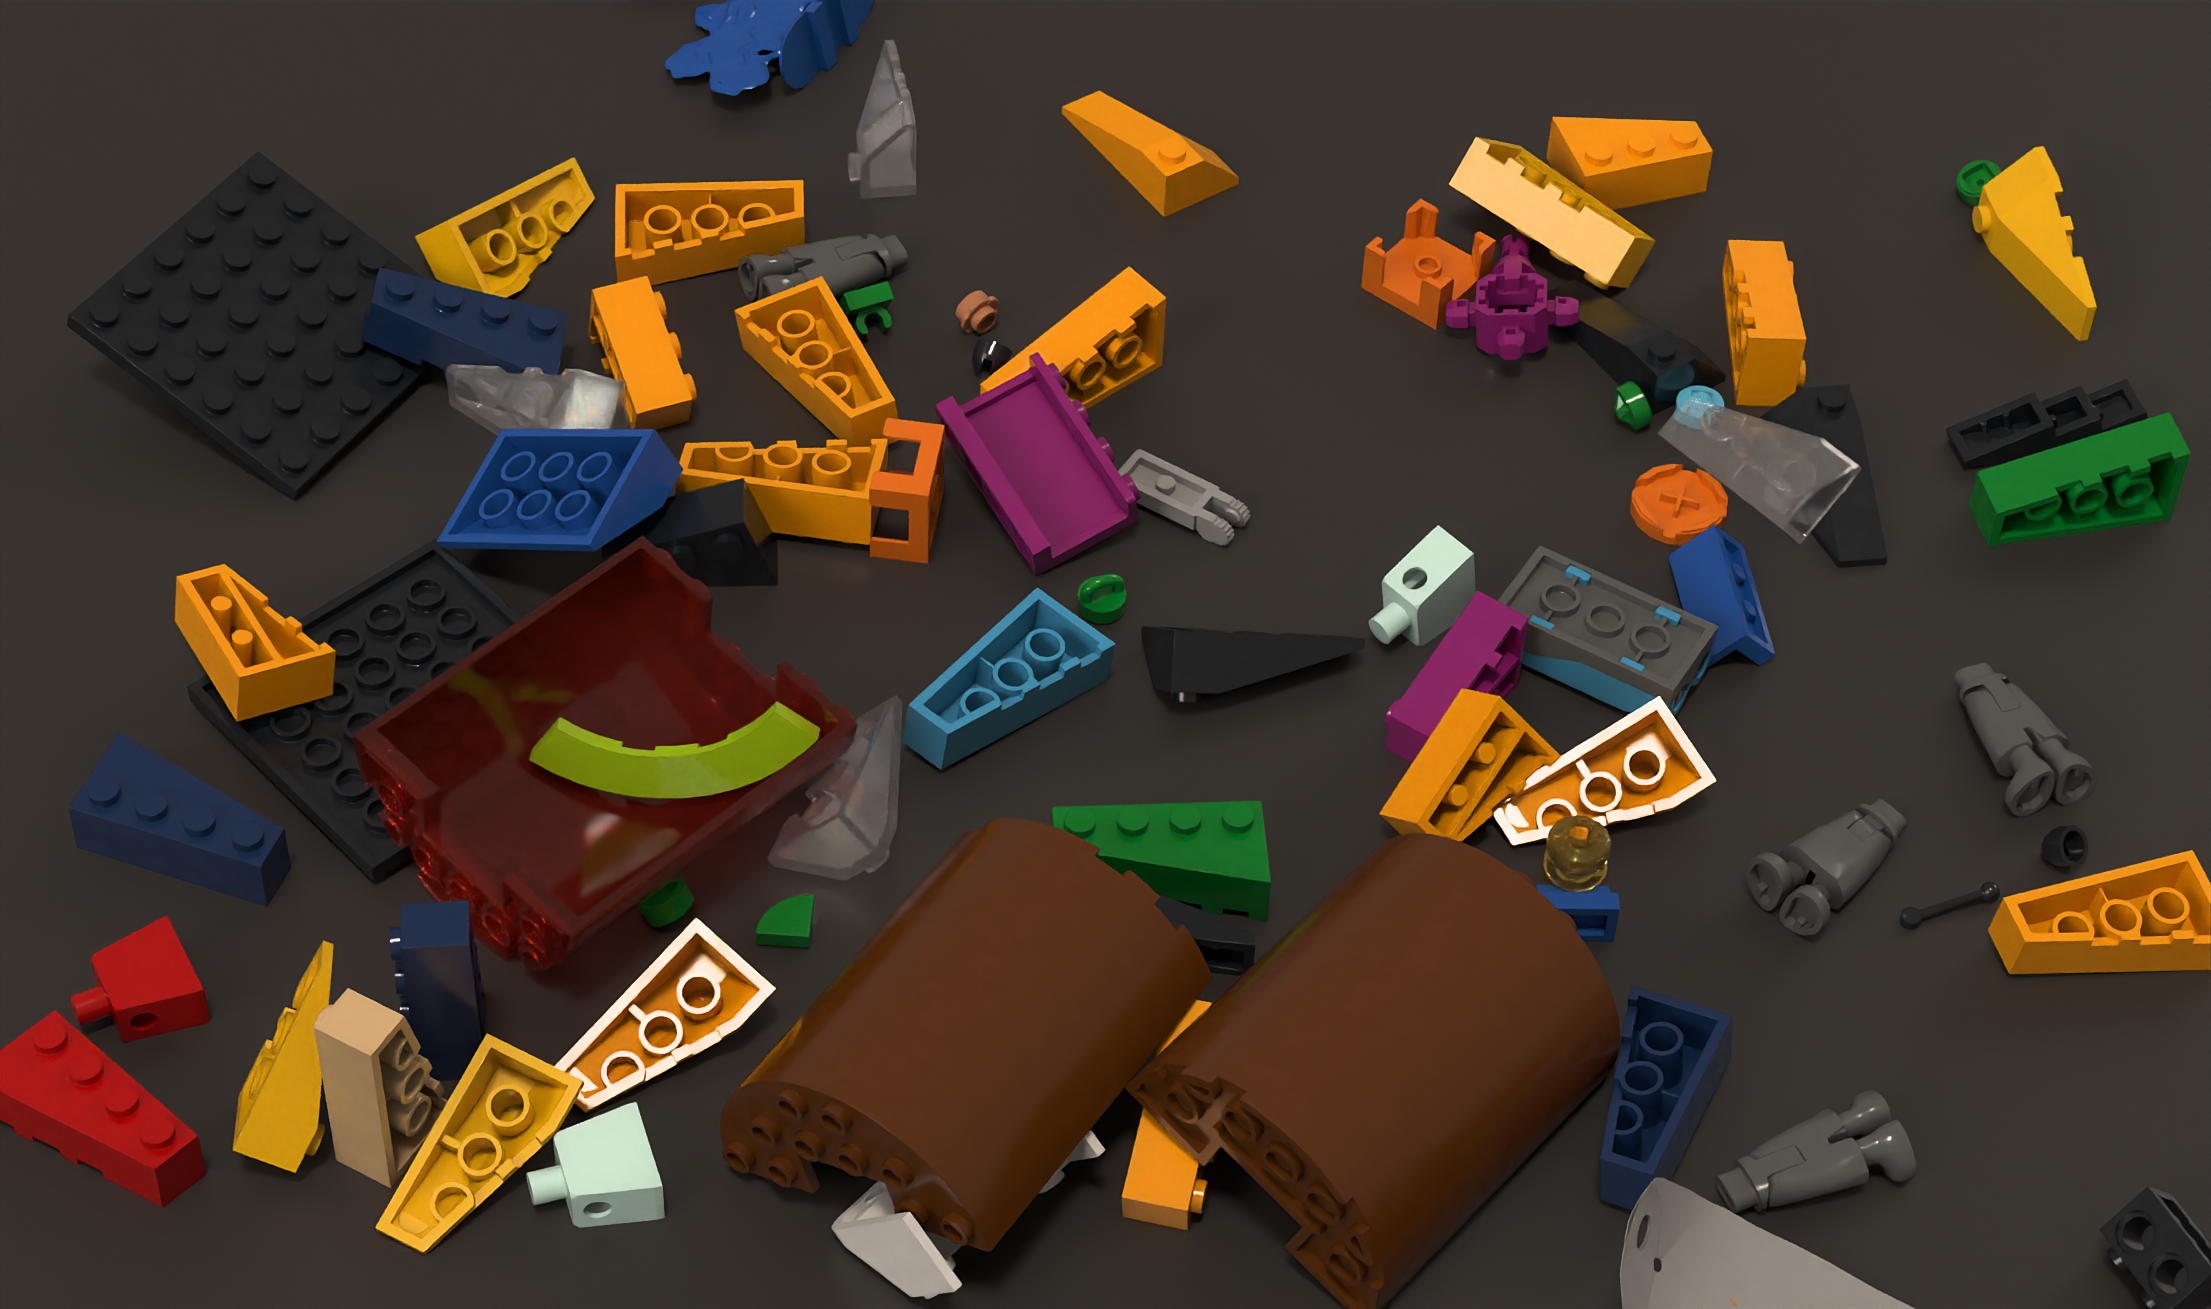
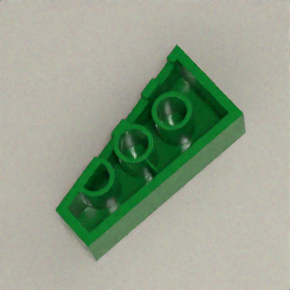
M2170 412L1977 471L1968 505L1988 547L2170 521L2191 452Z
M1262 801L1052 807L1051 826L1076 835L1098 847L1100 851L1096 858L1109 865L1121 875L1131 870L1157 894L1176 901L1202 905L1201 910L1208 913L1223 915L1224 909L1248 912V919L1267 922L1271 879Z

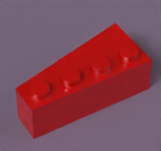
M56 1010L0 1050V1120L13 1126L16 1134L32 1142L39 1139L59 1149L63 1158L77 1165L84 1162L102 1171L105 1179L162 1208L206 1175L199 1136Z

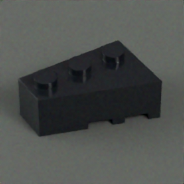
M744 478L670 496L666 499L663 507L602 546V558L620 589L778 585V543Z

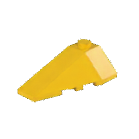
M2044 146L2034 147L1982 187L1979 204L1974 207L1972 213L1973 226L1977 233H1981L1989 251L2078 341L2088 340L2096 312V302L2083 258L2081 256L2073 257L2072 255L2073 243L2071 233L2074 227L2071 217H2061L2055 196H2060L2063 192L2059 176Z
M575 157L426 230L415 236V239L435 278L440 282L507 298L526 286L530 281L529 276L539 264L546 261L552 253L551 249L563 234L570 231L594 201L595 197Z

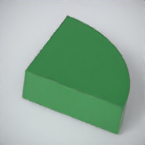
M814 895L794 896L772 906L758 923L756 945L809 948L814 913Z

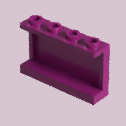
M1038 352L1029 356L1030 368L1027 371L960 407L953 396L935 404L938 424L945 425V438L1036 577L1137 522V501L1141 499L1138 488L1132 478L1127 473L1121 476L1113 465L1116 459L1108 442L1102 436L1096 439L1088 426L1091 425V421L1084 406L1078 399L1071 402L1065 393L1066 383L1054 363L1047 365Z

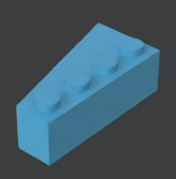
M1037 587L908 705L902 742L942 770L1107 681L1116 644Z

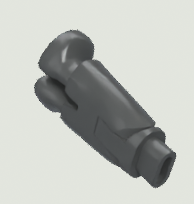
M866 234V239L860 235H851L781 248L780 254L775 256L765 254L745 256L739 260L738 275L742 290L750 301L764 299L820 276L824 278L836 299L844 293L870 285L882 277L891 276L892 268L908 264V254L894 234L879 238L875 234Z
M1988 663L1964 667L1956 672L1954 680L1961 688L1959 693L1960 701L1965 705L1968 716L1998 774L2005 777L2014 776L2005 793V802L2014 815L2023 817L2037 812L2046 804L2051 793L2059 803L2069 805L2081 801L2092 791L2097 781L2095 770L2084 758L2067 750L2069 739L2020 687L2012 682L2009 683V678L2005 674L1995 673Z
M1877 799L1870 805L1860 804L1854 810L1832 819L1783 847L1779 855L1769 852L1757 854L1749 860L1745 868L1748 887L1758 904L1767 911L1773 910L1783 902L1779 918L1785 928L1801 935H1815L1828 924L1830 908L1838 910L1878 868L1887 852L1896 846L1898 834L1907 827V822L1897 810L1883 799ZM1814 879L1811 885H1806L1808 882Z
M1867 1089L1856 1093L1851 1100L1850 1108L1839 1115L1827 1108L1765 1141L1748 1155L1735 1160L1734 1169L1715 1176V1183L1719 1193L1733 1213L1749 1207H1753L1756 1211L1760 1212L1767 1208V1204L1770 1208L1783 1206L1866 1184L1869 1180V1170L1867 1168L1869 1165L1879 1164L1888 1178L1899 1183L1915 1177L1917 1170L1913 1149L1901 1122L1897 1119L1891 1121L1890 1108L1886 1100L1875 1090ZM1857 1135L1861 1137L1856 1141L1854 1140V1138H1851Z

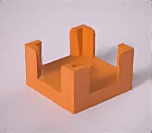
M1420 198L1406 213L1404 238L1386 254L1382 250L1383 239L1378 236L1365 246L1361 288L1437 330L1446 321V304L1453 300H1470L1476 294V282L1492 273L1496 240L1478 231L1474 234L1472 256L1436 236L1439 210Z
M886 418L883 438L920 443L914 472L888 470L887 472L876 471L872 475L869 487L870 505L909 511V540L873 536L870 539V557L928 564L944 496L945 425Z

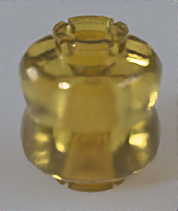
M1567 816L1557 821L1548 832L1547 849L1543 860L1545 873L1552 883L1566 891L1573 892L1589 891L1598 886L1607 874L1608 858L1611 853L1612 841L1608 830L1600 822L1586 816Z

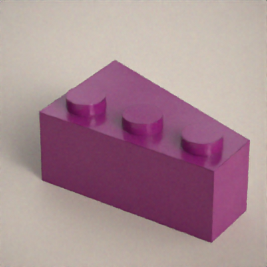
M1477 590L1403 697L1395 700L1390 706L1384 720V724L1388 726L1385 749L1413 763L1461 688L1497 695L1505 701L1519 685L1529 617Z

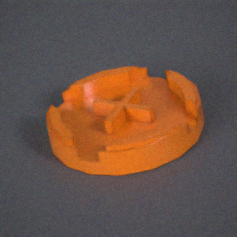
M1668 464L1653 467L1640 475L1635 483L1630 499V514L1636 526L1653 539L1665 544L1683 546L1712 525H1716L1721 529L1726 520L1728 496L1721 483L1708 472L1696 468L1694 473L1689 470H1683L1684 465Z

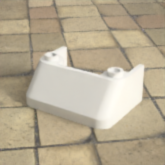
M1091 1129L1038 1194L1048 1191L1063 1179L1065 1174L1062 1169L1069 1162L1098 1157L1105 1151ZM878 1181L833 1223L831 1228L844 1247L910 1297L924 1296L925 1299H930L938 1294L955 1292L962 1285L953 1272L956 1262L951 1257L961 1246L952 1243L945 1237L924 1231L911 1212L895 1214V1207L883 1182Z

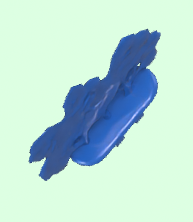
M727 0L723 4L712 3L697 7L694 16L695 24L705 30H709L710 36L693 43L684 44L666 60L665 67L671 70V75L677 79L710 72L709 83L711 91L735 96L740 94L742 90L753 89L766 84L770 77L767 65L770 61L779 58L780 73L785 83L794 89L803 88L820 70L829 71L837 62L835 53L843 44L851 46L860 36L858 27L870 13L874 0ZM762 50L773 51L768 55L758 54V52Z

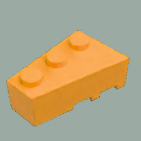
M1552 117L1546 158L1551 167L1611 210H1617L1706 192L1713 150L1695 121Z
M647 276L592 289L588 337L592 344L601 342L607 358L601 359V365L605 374H613L618 388L615 389V395L630 428L657 430L688 422L692 402L697 401V392L691 374L683 375L679 360H682V352L678 337L675 332L668 333L664 319L667 318V311L660 291L653 292Z
M222 564L176 576L175 622L237 722L333 695L336 650L325 642L318 645L302 632V624L292 616L287 619L283 618L268 606V597L227 565Z

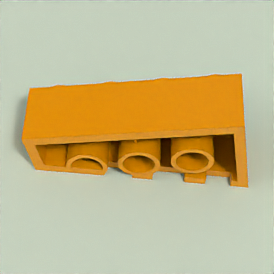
M2190 850L2003 897L1988 928V932L2009 974L2211 970V883L2194 851Z

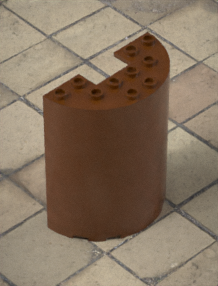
M991 819L983 827L974 830L970 827L956 840L730 1095L724 1104L720 1120L721 1139L724 1148L722 1151L723 1158L733 1169L740 1173L750 1172L771 1179L782 1187L792 1186L813 1194L820 1187L811 1162L816 1161L843 1169L852 1176L862 1175L883 1182L895 1207V1214L911 1212L924 1231L945 1237L959 1246L969 1245L991 1252L1212 981V975L1199 947L1183 924L1176 928L1173 927L1170 921L1155 906L1160 896L1131 870L1121 875L1109 865L1096 858L1100 851L1098 847L1059 828L1026 819Z
M1404 834L1390 838L1380 844L1124 1088L1203 1166L1223 1148L1302 1226L1284 1247L1346 1309H1383L1608 1076L1615 1065L1620 1048L1619 1018L1609 985L1591 951L1577 933V926L1574 920L1564 911L1558 910L1539 892L1535 883L1528 875L1521 871H1514L1492 856L1460 841L1433 834Z

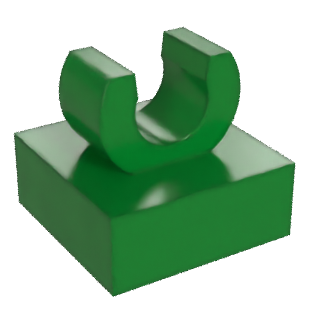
M888 281L844 293L840 298L838 304L848 321H854L853 329L859 340L864 339L868 334L865 325V319L867 318L875 319L879 323L882 333L888 332L891 327V316L886 309L894 297Z

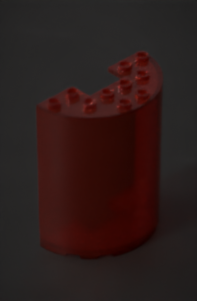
M643 535L353 734L354 749L365 785L370 787L375 784L377 794L385 805V808L379 811L378 815L395 845L403 847L407 844L411 849L412 855L421 869L416 874L438 902L469 900L474 937L506 960L513 954L520 956L526 969L546 971L555 964L560 965L843 755L852 745L856 735L857 723L851 713L845 707L835 705L819 691L816 683L807 674L797 672L784 660L777 665L775 681L769 674L760 673L752 666L735 644L725 642L711 629L713 597L708 588L701 581L691 579L676 565L674 559L666 550L662 548L657 549ZM777 701L820 728L818 740L779 771L760 781L738 789L691 798L656 799L606 792L566 779L529 760L532 748L559 717L594 734L622 741V747L652 751L655 750L656 746H679L700 743V747L723 741L727 739L728 734L739 730L763 715Z

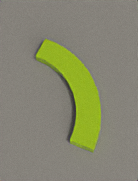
M777 701L763 715L739 730L728 734L727 739L702 747H700V743L679 746H656L655 750L652 751L622 747V741L594 734L559 717L532 748L529 760L566 779L606 792L656 799L691 798L738 789L760 781L781 770L800 757L818 740L820 728Z

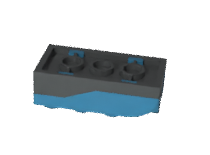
M1541 545L1538 546L1498 599L1502 604L1529 617L1522 660L1523 665L1629 713L1636 711L1660 696L1669 711L1675 716L1681 708L1690 687L1697 685L1704 675L1712 657L1719 626Z

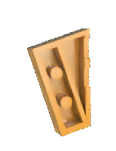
M1461 688L1379 814L1401 835L1413 833L1433 834L1462 842L1493 815L1491 809L1510 793L1517 795L1527 786L1525 780L1542 765L1551 766L1561 755L1500 696Z

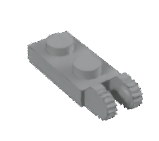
M1137 449L1118 470L1121 476L1127 473L1136 484L1141 499L1137 501L1138 504L1192 530L1196 528L1203 539L1214 542L1215 545L1225 546L1235 535L1233 533L1234 529L1231 526L1236 528L1239 526L1241 528L1251 516L1244 502L1242 503L1239 499L1236 500L1233 496L1220 491V487L1141 449Z

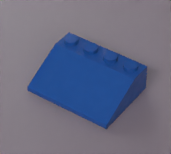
M502 429L439 536L437 543L441 548L596 551L663 507L683 468L655 429Z

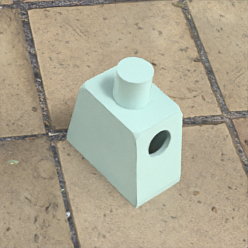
M1439 525L1435 527L1384 577L1382 581L1384 609L1368 622L1376 638L1385 644H1389L1399 634H1402L1416 646H1424L1450 628L1476 593L1474 553Z
M636 1102L621 1106L557 1132L553 1136L556 1166L526 1173L533 1205L565 1198L572 1223L579 1228L665 1218L663 1186Z

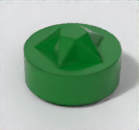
M1977 160L1965 165L1957 175L1956 184L1963 201L1967 204L1978 206L1982 187L2001 173L1997 164L1989 160Z
M1627 381L1613 389L1616 400L1613 409L1619 420L1630 424L1634 431L1652 422L1653 416L1650 406L1636 383Z
M668 878L652 886L643 895L639 903V910L650 926L661 927L681 918L691 907L694 895L682 878Z

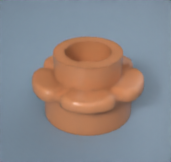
M981 290L970 293L960 302L956 309L955 315L961 322L960 327L967 334L973 331L979 334L986 333L998 321L999 314L996 308L999 306V301L995 296L988 297Z

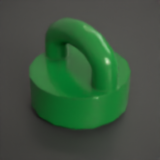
M1110 573L1091 577L1083 581L1079 586L1077 609L1084 619L1092 623L1107 624L1120 619L1125 613L1127 592L1124 579L1120 575Z

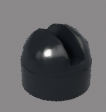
M977 339L971 359L973 368L980 375L984 367L991 368L989 372L990 377L1011 360L1013 351L995 341Z
M2075 825L2058 826L2050 830L2041 844L2043 856L2050 864L2058 867H2078L2083 864L2088 854L2087 837L2084 831Z

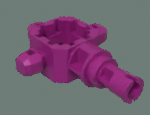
M1512 234L1502 239L1500 245L1501 259L1493 268L1491 274L1476 282L1475 302L1461 299L1453 300L1446 304V326L1462 330H1469V327L1476 326L1477 347L1488 354H1499L1504 360H1517L1524 353H1536L1548 346L1549 325L1556 324V328L1579 323L1578 300L1571 297H1556V300H1548L1547 279L1537 274L1535 268L1530 263V242L1521 234H1517L1516 242H1512Z

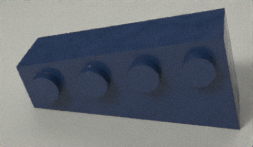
M379 267L362 340L418 365L427 361L440 367L445 372V377L461 384L464 379H468L490 389V397L506 404L511 398L531 407L529 414L545 420L557 383L569 313Z
M120 732L117 733L68 807L77 848L268 907L291 869L285 829Z
M469 900L401 904L400 927L390 928L392 961H397L395 962L396 993L400 995V1014L405 1016L421 1046L418 1054L427 1058L432 1066V1070L429 1073L430 1077L437 1081L460 1080L485 1037L483 983L481 984L480 964H478L477 945L474 942V928Z
M1630 984L1627 1013L1621 1035L1619 1059L1616 1063L1612 1099L1609 1104L1600 1156V1200L1633 1210L1638 1199L1654 1178L1662 1177L1669 1181L1671 1180L1731 1059L1732 1015Z

